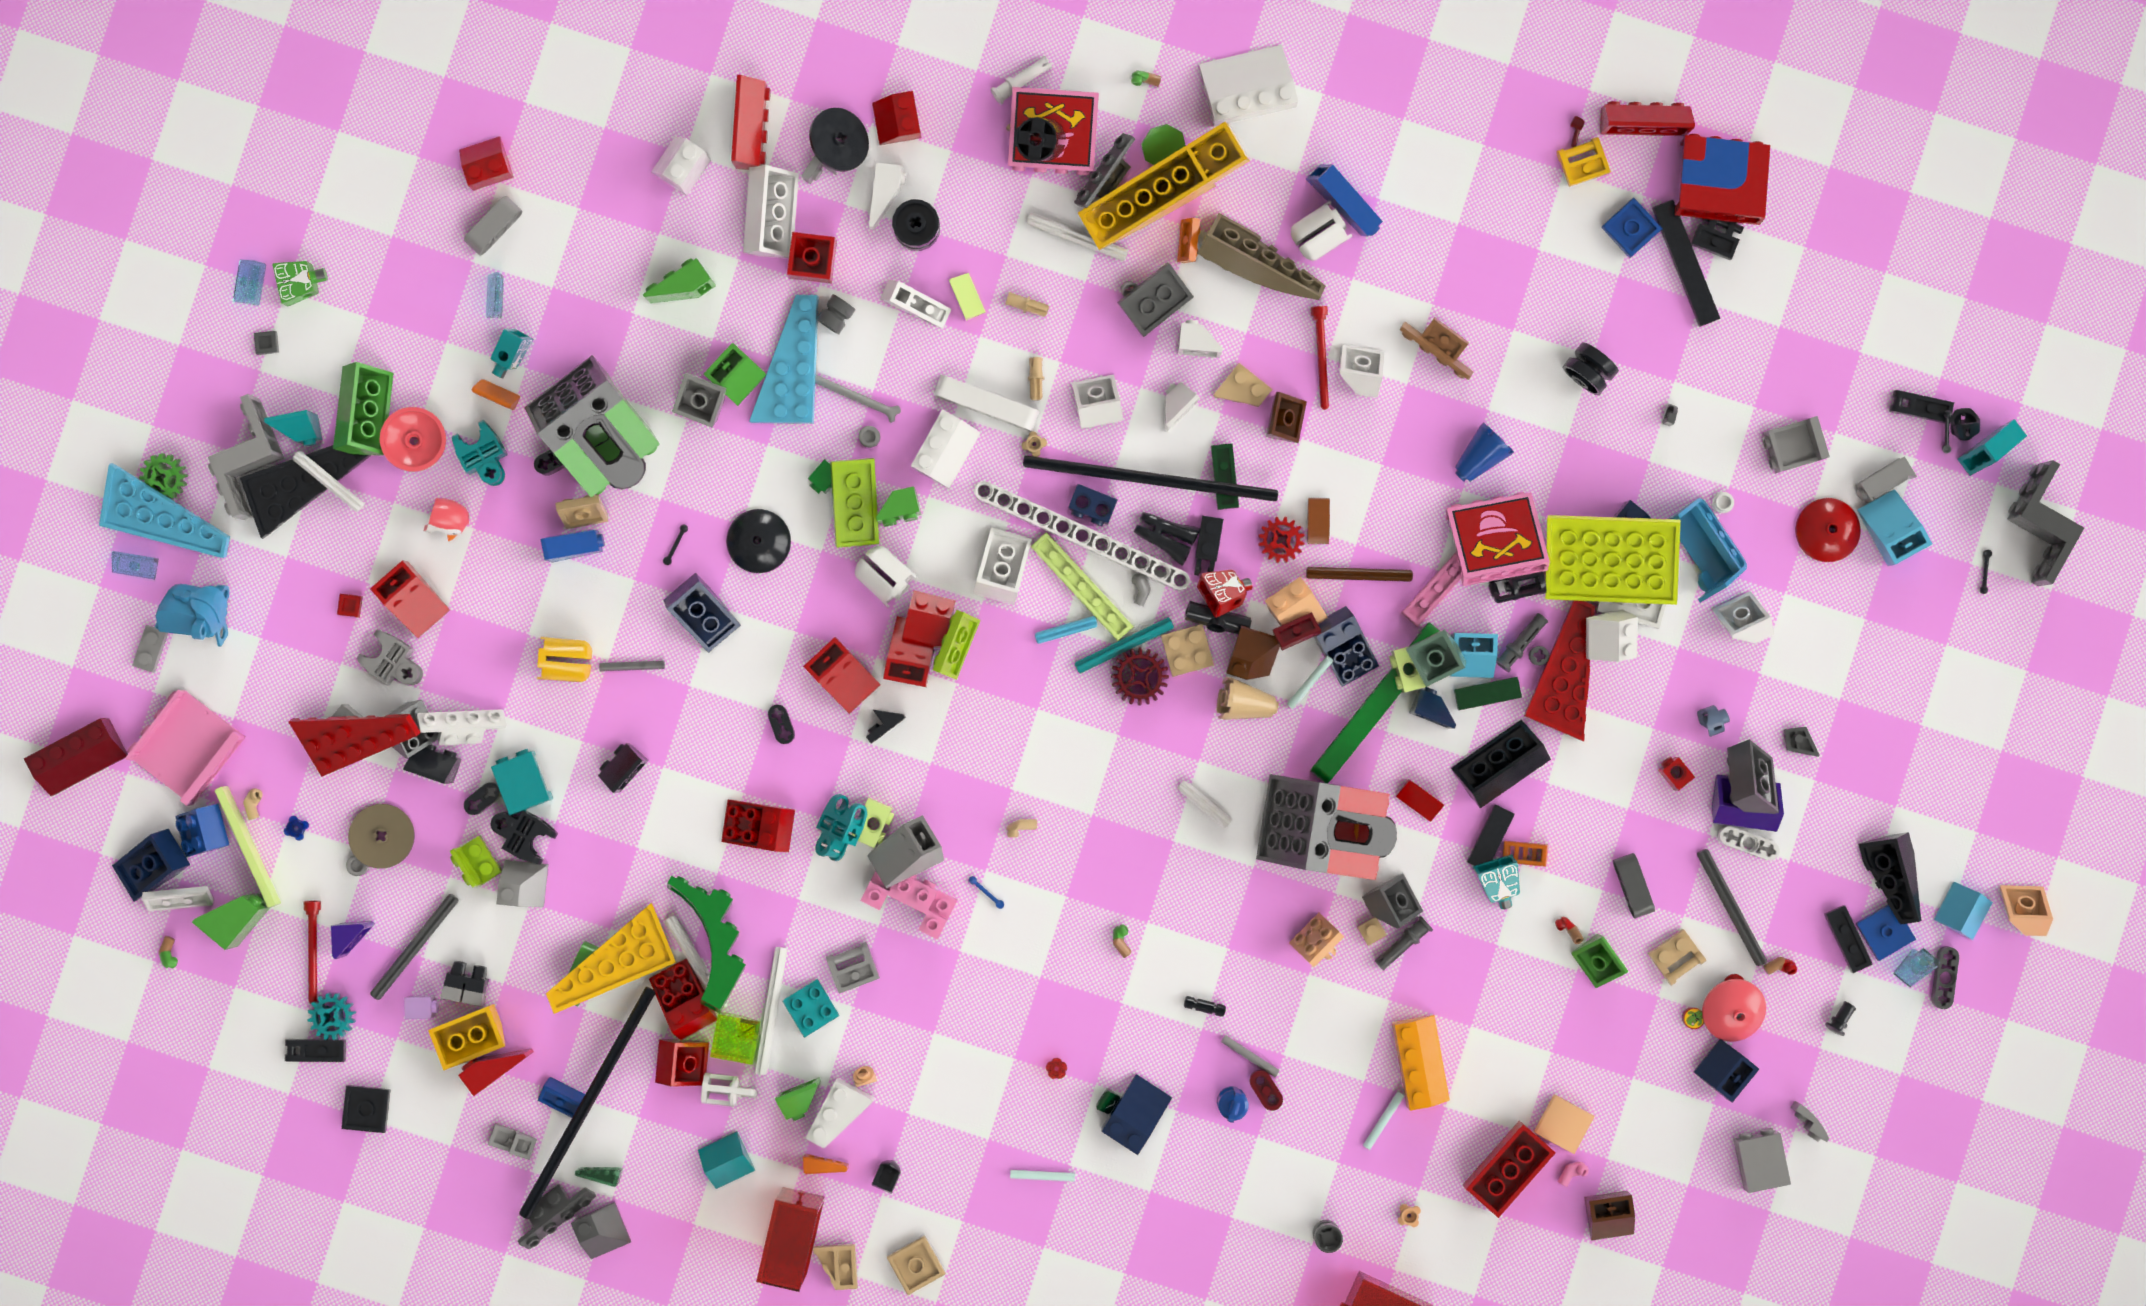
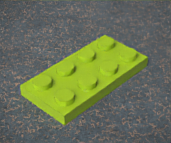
M875 459L830 461L835 546L839 548L879 544V530L876 519L878 512Z

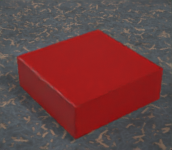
M340 594L337 615L360 618L363 596Z

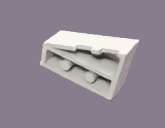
M837 1078L805 1139L825 1148L876 1097Z

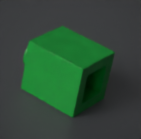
M825 459L808 478L812 482L809 486L818 494L821 491L827 494L832 488L831 464Z

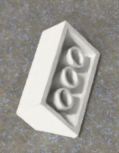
M767 165L749 167L743 253L763 257L789 258L792 232H795L799 173Z

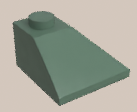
M1445 629L1406 648L1426 687L1464 669L1466 666V660L1457 643Z

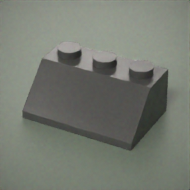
M1750 739L1728 747L1727 764L1730 773L1728 779L1731 784L1730 799L1732 803L1744 812L1779 813L1773 758Z

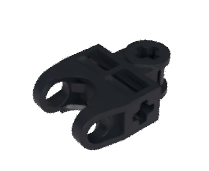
M523 810L519 818L509 815L508 812L498 813L493 816L490 823L492 830L496 834L506 838L501 849L519 859L541 865L544 859L537 855L538 852L533 848L534 838L538 835H547L556 839L558 832L546 821L527 810ZM506 819L505 823L508 826L501 828L499 820Z

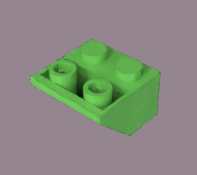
M732 342L707 369L704 375L712 383L727 388L725 395L739 406L765 378L766 373Z
M915 487L892 491L876 516L877 522L883 524L884 527L896 525L897 520L904 519L905 522L918 520L917 516L922 514Z

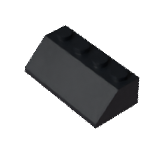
M1521 719L1451 769L1469 796L1479 808H1482L1550 761L1551 758L1544 744Z

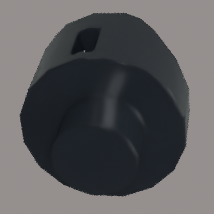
M1971 408L1957 409L1951 417L1950 432L1958 437L1959 440L1968 441L1980 432V418Z

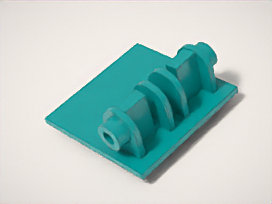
M818 979L782 1000L804 1038L840 1016Z

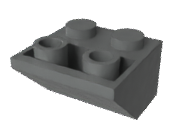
M422 700L405 703L387 715L410 714L419 729L417 714L428 713ZM439 732L420 733L416 737L397 744L392 748L407 759L438 740Z

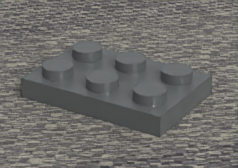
M1167 262L1117 303L1139 333L1145 337L1194 298V296L1171 264Z

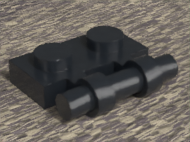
M1701 218L1708 221L1707 226L1702 224L1697 226L1691 245L1727 260H1732L1740 240L1732 236L1733 232L1741 234L1744 226L1736 222ZM1715 225L1725 228V233L1715 230Z

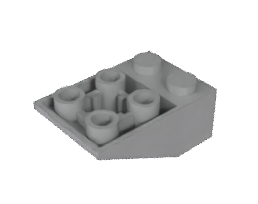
M923 815L903 824L867 855L885 888L891 887L944 861L942 846Z

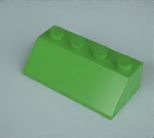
M360 362L342 366L333 449L350 454L384 455L380 445V432L384 422L389 417L394 373Z

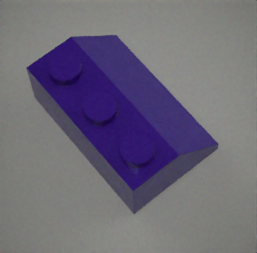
M1717 774L1712 801L1713 823L1777 832L1784 816L1781 783H1776L1779 813L1744 812L1735 806L1730 799L1731 784L1729 783L1728 776Z

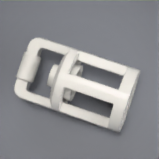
M705 1073L701 1103L734 1107L738 1097L756 1098L758 1096V1092L755 1089L740 1087L738 1076ZM711 1079L732 1081L729 1087L711 1085ZM710 1093L728 1095V1100L730 1101L709 1099Z

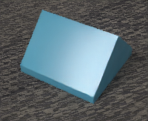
M1953 882L1934 920L1973 940L1993 902L1981 893Z

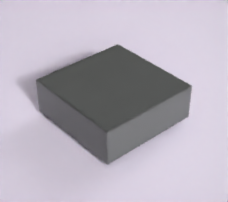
M277 331L254 333L256 355L279 353Z

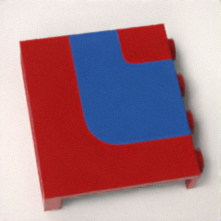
M1693 133L1685 135L1680 142V146H1683L1680 196L1679 202L1675 207V215L1760 225L1766 216L1771 145L1763 144L1760 141L1750 143L1743 142L1741 139L1725 140L1718 136L1700 137L1699 134Z

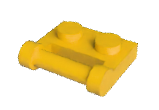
M1598 137L1592 138L1590 142L1576 147L1556 151L1569 187L1611 172ZM1590 150H1594L1596 155L1572 163L1568 161V158Z

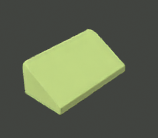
M969 273L949 279L966 321L986 313Z

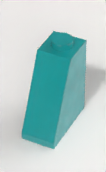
M2013 419L1992 432L1957 460L1969 476L1999 461L2025 439L2027 435L2017 421Z

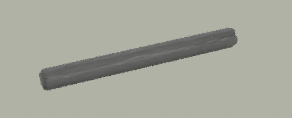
M1703 849L1699 851L1697 856L1755 965L1761 966L1765 964L1767 959L1709 850Z
M449 894L370 992L372 997L380 1000L458 903L459 900L456 896Z

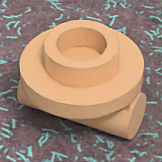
M860 1067L853 1074L856 1087L877 1082L876 1074L871 1067Z

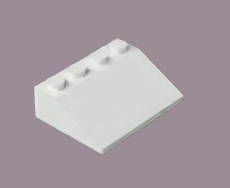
M1282 45L1199 64L1213 127L1225 121L1232 123L1296 108L1299 101L1294 80Z

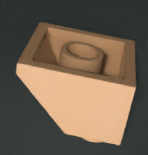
M2000 885L2009 921L2025 936H2047L2053 916L2044 887Z

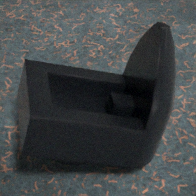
M894 1160L883 1161L875 1175L872 1186L892 1194L901 1175L899 1165Z

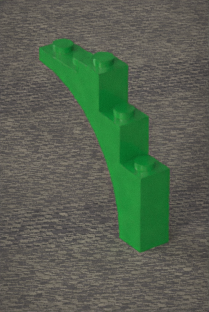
M671 876L667 883V888L679 895L694 910L702 922L709 940L711 972L700 1004L720 1014L746 966L743 963L744 960L734 954L732 956L728 955L739 936V931L736 930L737 927L734 924L722 922L732 905L733 899L725 890L719 889L718 891L713 889L709 896L705 889L698 886L694 888L688 885L689 882L680 876H677V878Z

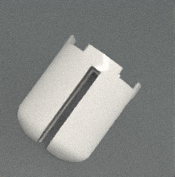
M1331 201L1323 204L1291 227V237L1296 246H1298L1332 223H1335L1299 247L1302 255L1308 260L1315 261L1353 237L1352 234L1347 236L1344 231L1347 229L1346 224L1336 208L1334 210L1330 209Z
M876 546L870 549L866 555L897 584L893 587L862 558L856 565L855 576L888 608L890 606L887 603L894 597L898 600L910 588L908 582L913 576L917 578V576L886 547Z

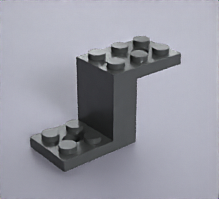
M2054 460L2040 463L2031 469L2029 473L2031 478L2028 483L2021 487L2018 501L2014 502L2008 510L2010 514L2007 518L2008 521L2051 544L2043 553L2042 557L2044 559L2041 565H2037L2032 573L2034 577L2031 583L2036 586L2051 585L2055 582L2084 530L2083 526L2040 502L2060 466Z

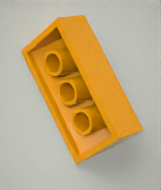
M1435 1015L1392 1022L1407 1108L1412 1111L1450 1101Z

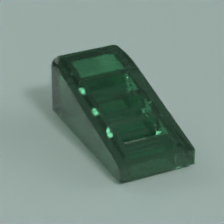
M579 1167L574 1175L616 1187L620 1183L624 1168Z

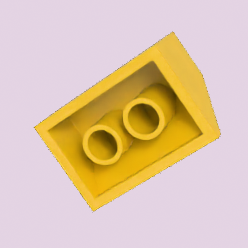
M494 1004L428 1030L443 1071L505 1047L502 1023Z

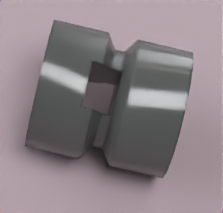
M832 294L826 304L828 309H822L816 320L839 335L845 327L844 319L851 318L856 309L840 297Z
M1322 1220L1314 1226L1312 1231L1313 1239L1321 1251L1333 1253L1341 1247L1343 1235L1335 1222Z

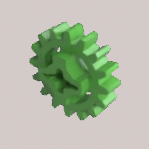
M161 453L158 456H150L151 461H144L147 467L140 468V471L144 473V476L139 477L140 480H144L147 485L171 499L177 497L176 493L184 492L181 486H187L188 483L183 481V479L188 477V474H183L186 466H179L180 459L173 460L174 455L170 454L166 457L165 453Z

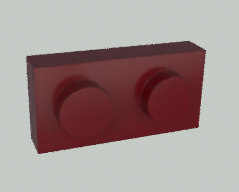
M1312 612L1272 629L1273 635L1282 651L1321 634V629Z

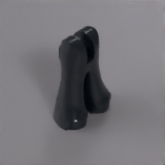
M1143 512L1140 520L1154 526L1151 531L1146 527L1136 525L1133 532L1164 550L1177 563L1183 566L1191 547L1162 535V533L1172 535L1193 546L1200 528L1174 523L1156 515Z

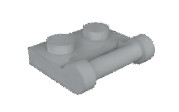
M867 942L861 943L859 947L836 956L829 955L826 957L839 994L880 978ZM862 954L865 957V961L841 970L837 969L836 964Z

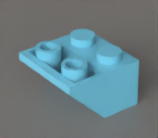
M1452 633L1451 637L1466 660V666L1464 669L1450 675V677L1494 678L1498 634Z

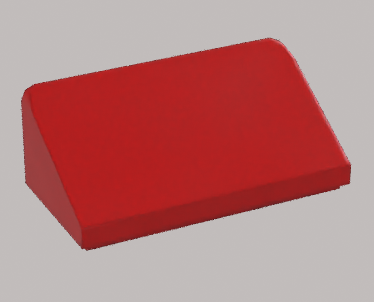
M1410 779L1406 781L1396 795L1399 800L1430 822L1444 807L1442 802Z

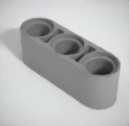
M508 196L502 197L467 233L464 241L479 256L483 255L516 222L523 211Z

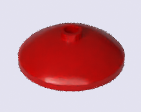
M1822 498L1811 502L1801 511L1796 522L1795 533L1797 542L1806 555L1820 562H1835L1844 559L1856 548L1860 539L1861 527L1857 514L1848 504L1834 498ZM1830 525L1835 527L1834 533L1829 531Z

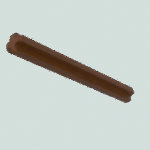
M1307 567L1306 578L1410 582L1413 579L1412 570Z

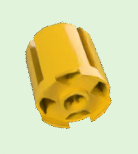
M540 637V639H544V647L539 648L537 667L542 668L541 677H537V680L584 682L588 679L591 673V665L547 661V656L592 660V648L588 642L584 640Z

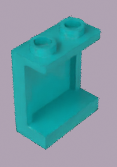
M521 750L515 753L517 757L508 759L507 756L495 761L497 765L491 767L509 815H514L553 799L552 793L548 791L535 758V751Z

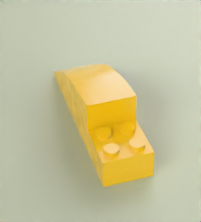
M1225 121L1092 203L1088 208L1079 211L1078 215L1096 246L1101 250L1161 219L1216 187L1215 182L1250 162L1231 127Z

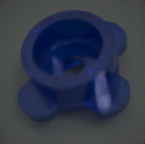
M291 816L286 828H284V834L295 837L297 841H301L304 839L305 830L309 828V823L299 820L297 816Z

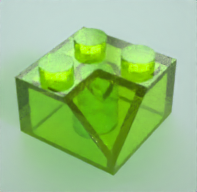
M720 1012L717 1016L710 1057L753 1065L757 1057L761 1021L742 1015Z

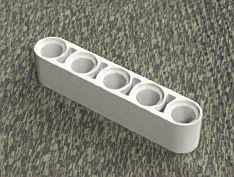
M940 375L933 394L945 401L1032 432L1039 413L1034 408L945 375Z

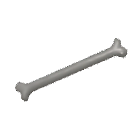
M815 376L816 384L886 414L890 423L894 422L895 416L901 412L899 406L889 407L821 376Z

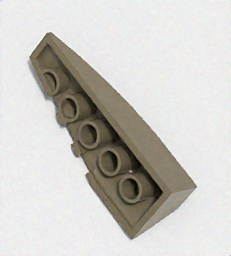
M1218 213L1197 252L1198 255L1219 265L1224 270L1230 271L1258 285L1294 296L1315 300L1321 298L1326 285L1305 269H1297L1294 264L1295 262L1289 257L1284 259L1277 254L1278 249L1273 245L1268 247L1260 241L1262 237L1257 233Z

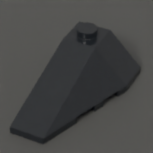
M1909 832L1888 835L1858 844L1864 866L1867 871L1870 870L1877 881L1875 882L1878 889H1882L1887 898L1886 902L1900 924H1908L1922 921L1915 853Z

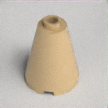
M1232 677L1224 678L1222 683L1226 685L1224 690H1219L1216 710L1217 713H1221L1218 719L1271 718L1273 714L1277 713L1279 703L1276 701L1275 696Z

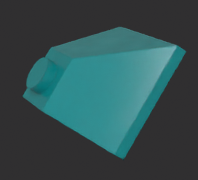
M308 410L264 418L266 424L295 442L303 444V446L316 445V441L323 440L318 414Z

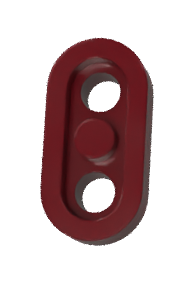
M1254 1071L1250 1076L1249 1082L1262 1105L1270 1111L1279 1109L1283 1104V1096L1266 1071ZM1258 1077L1264 1078V1082L1262 1084L1256 1083V1079ZM1270 1095H1274L1276 1097L1275 1101L1272 1103L1268 1101V1097Z

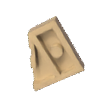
M1238 363L1213 396L1218 399L1222 398L1259 407L1273 389Z

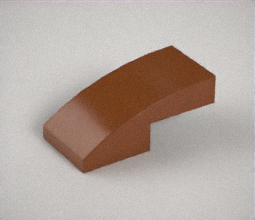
M1308 498L1307 543L1329 544L1330 498Z

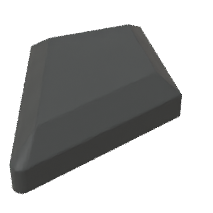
M1807 727L1784 729L1787 751L1815 757L1820 756Z

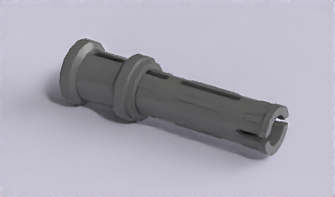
M1537 613L1513 643L1507 644V649L1497 658L1496 664L1506 672H1510V667L1518 658H1522L1524 649L1548 623V620L1543 615Z
M1421 915L1413 926L1405 929V934L1374 960L1383 971L1410 946L1419 944L1420 939L1426 933L1433 931L1432 927Z

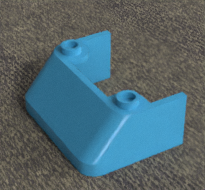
M1698 498L1667 518L1681 520L1680 541L1702 572L1698 576V585L1705 593L1698 598L1700 603L1728 587L1747 569L1744 557L1703 499Z

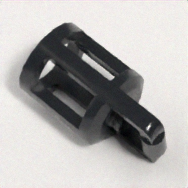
M1543 572L1488 582L1491 596L1496 603L1545 594L1547 591ZM1534 578V584L1519 587V581ZM1506 580L1504 582V589L1509 594L1499 596L1500 593L1495 582Z

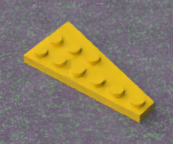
M650 903L545 993L553 1014L676 963L653 904Z

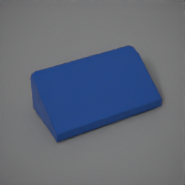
M549 1077L537 1101L572 1118L585 1094Z

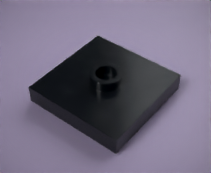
M346 1085L341 1129L386 1133L391 1089Z

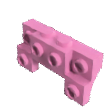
M875 871L860 901L880 910L888 895L926 914L918 930L938 940L958 899L936 889V884L924 879L922 882L916 879L917 875H913L891 887L885 888Z

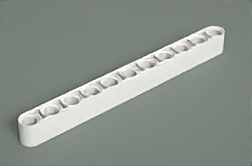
M981 481L975 486V496L981 502L1165 586L1182 591L1190 583V577L1185 571L992 483ZM980 487H989L990 494L987 497H981L978 494ZM1001 495H1007L1010 498V502L1006 506H1001L998 504V498ZM1020 504H1027L1030 510L1026 515H1020L1017 512ZM1038 514H1048L1049 521L1045 524H1040L1037 521ZM1063 521L1068 524L1069 529L1067 532L1060 533L1057 531L1056 526L1059 522ZM1083 530L1087 532L1088 539L1085 542H1080L1076 539L1078 531ZM1100 539L1108 543V547L1104 551L1098 550L1095 546L1096 542ZM1123 548L1127 551V557L1124 560L1116 558L1115 551L1117 549ZM1143 557L1146 559L1147 566L1143 569L1137 568L1135 566L1136 558ZM1157 566H1163L1166 569L1164 577L1159 578L1155 575L1154 570ZM1177 575L1184 576L1186 584L1182 587L1175 585L1174 577Z

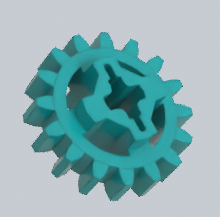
M327 993L325 998L322 995L317 997L319 1003L312 1002L311 1005L314 1009L308 1010L312 1018L307 1019V1021L314 1024L310 1029L318 1030L316 1036L324 1034V1040L329 1039L330 1036L333 1040L338 1039V1034L341 1037L346 1036L345 1030L351 1031L353 1029L349 1024L356 1022L352 1018L356 1011H351L350 1009L354 1004L346 1003L347 996L340 999V993H336L333 997L331 993ZM327 1002H334V1003H336V1004L333 1005L332 1007H329L328 1005H326V1006L324 1005V1004L327 1003ZM334 1012V1020L330 1021L331 1015L329 1013ZM333 1025H334L336 1028H337V1027L340 1028V1029L334 1030V1031L328 1030V1029H329L331 1026H333Z

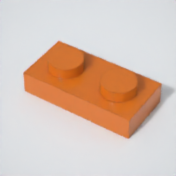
M1193 217L1181 220L1177 262H1196L1200 219Z

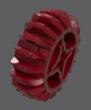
M1139 647L1138 654H1135L1132 648L1130 649V657L1123 652L1122 656L1125 660L1116 659V662L1121 664L1120 667H1112L1113 670L1118 671L1117 674H1111V678H1117L1118 682L1112 683V686H1120V689L1115 693L1120 694L1123 691L1125 693L1121 698L1123 701L1127 696L1131 697L1129 704H1133L1135 698L1138 699V706L1142 704L1141 699H1145L1148 705L1150 704L1148 697L1152 696L1154 701L1158 700L1155 693L1158 692L1160 695H1163L1164 692L1159 689L1160 686H1168L1167 683L1162 682V679H1169V675H1162V671L1168 670V667L1161 668L1160 664L1164 662V659H1160L1157 662L1155 659L1158 653L1150 657V649L1146 650V654H1142V648ZM1145 659L1152 664L1145 669H1140L1132 660ZM1127 664L1132 671V677L1123 684L1122 671ZM1133 667L1139 673L1149 670V672L1145 674L1146 677H1143L1145 678L1144 682L1147 686H1145V684L1140 680H1138L1137 682L1135 681L1132 684L1130 683L1132 680H1134V676H1136L1134 675L1135 670L1133 669ZM1156 669L1158 680L1156 686L1152 689L1148 682V675ZM1135 684H1139L1146 690L1147 694L1137 695L1127 689Z

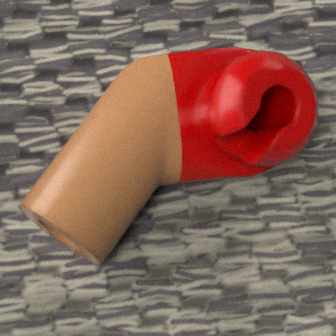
M1563 916L1560 917L1561 919H1557L1555 921L1557 929L1559 931L1566 929L1574 944H1580L1584 940L1577 926L1567 917Z
M1777 957L1763 966L1768 975L1777 970L1783 971L1788 975H1794L1797 972L1795 962L1784 957Z

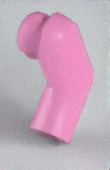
M1583 1162L1568 1164L1565 1166L1558 1183L1568 1187L1572 1177L1586 1176L1589 1169Z

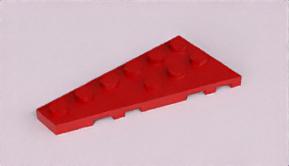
M1573 600L1524 716L1584 742L1590 678V660L1586 658V618L1595 616V605L1585 601Z
M410 714L386 715L385 717H375V715H368L366 717L338 716L326 719L311 717L302 720L292 718L288 721L321 777L414 738L421 733Z

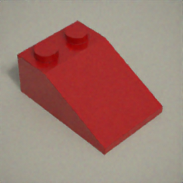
M531 1048L485 1056L480 1060L475 1058L461 1067L463 1072L458 1076L471 1094L475 1096L534 1051Z

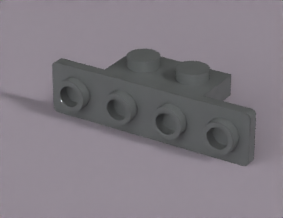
M1122 133L1117 137L1109 153L1102 158V163L1090 175L1085 187L1078 192L1077 198L1074 201L1077 206L1088 208L1096 195L1102 198L1117 188L1131 168L1122 158L1135 141L1133 136Z
M558 1184L541 1197L529 1218L534 1228L518 1240L519 1245L527 1249L537 1246L544 1237L555 1232L558 1226L570 1220L582 1207L588 1206L591 1200L596 1197V1194L585 1187L572 1198H569L563 1186Z

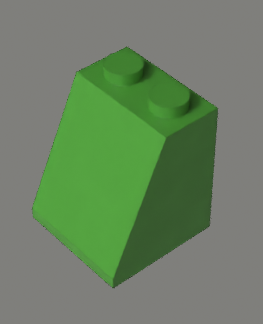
M254 893L232 900L195 918L192 923L220 947L228 950L238 947L270 908L267 907L261 894L257 893L256 895Z

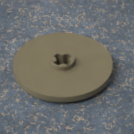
M376 804L363 809L352 821L348 833L349 846L354 856L361 863L377 869L390 868L402 862L409 855L415 839L414 827L410 818L402 810L389 804ZM379 831L382 832V833H384V832L387 833V834L385 835V838H386L385 841H382V840H378V841H377V838H378V834H377V833H378Z

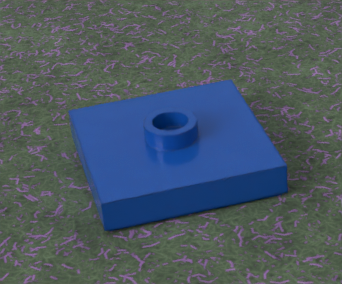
M1634 197L1601 227L1629 258L1663 229Z
M1888 904L1855 923L1877 961H1881L1916 940L1908 924H1900Z

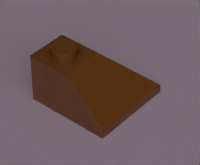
M1241 625L1229 659L1226 674L1245 680L1270 676L1280 648L1275 636Z

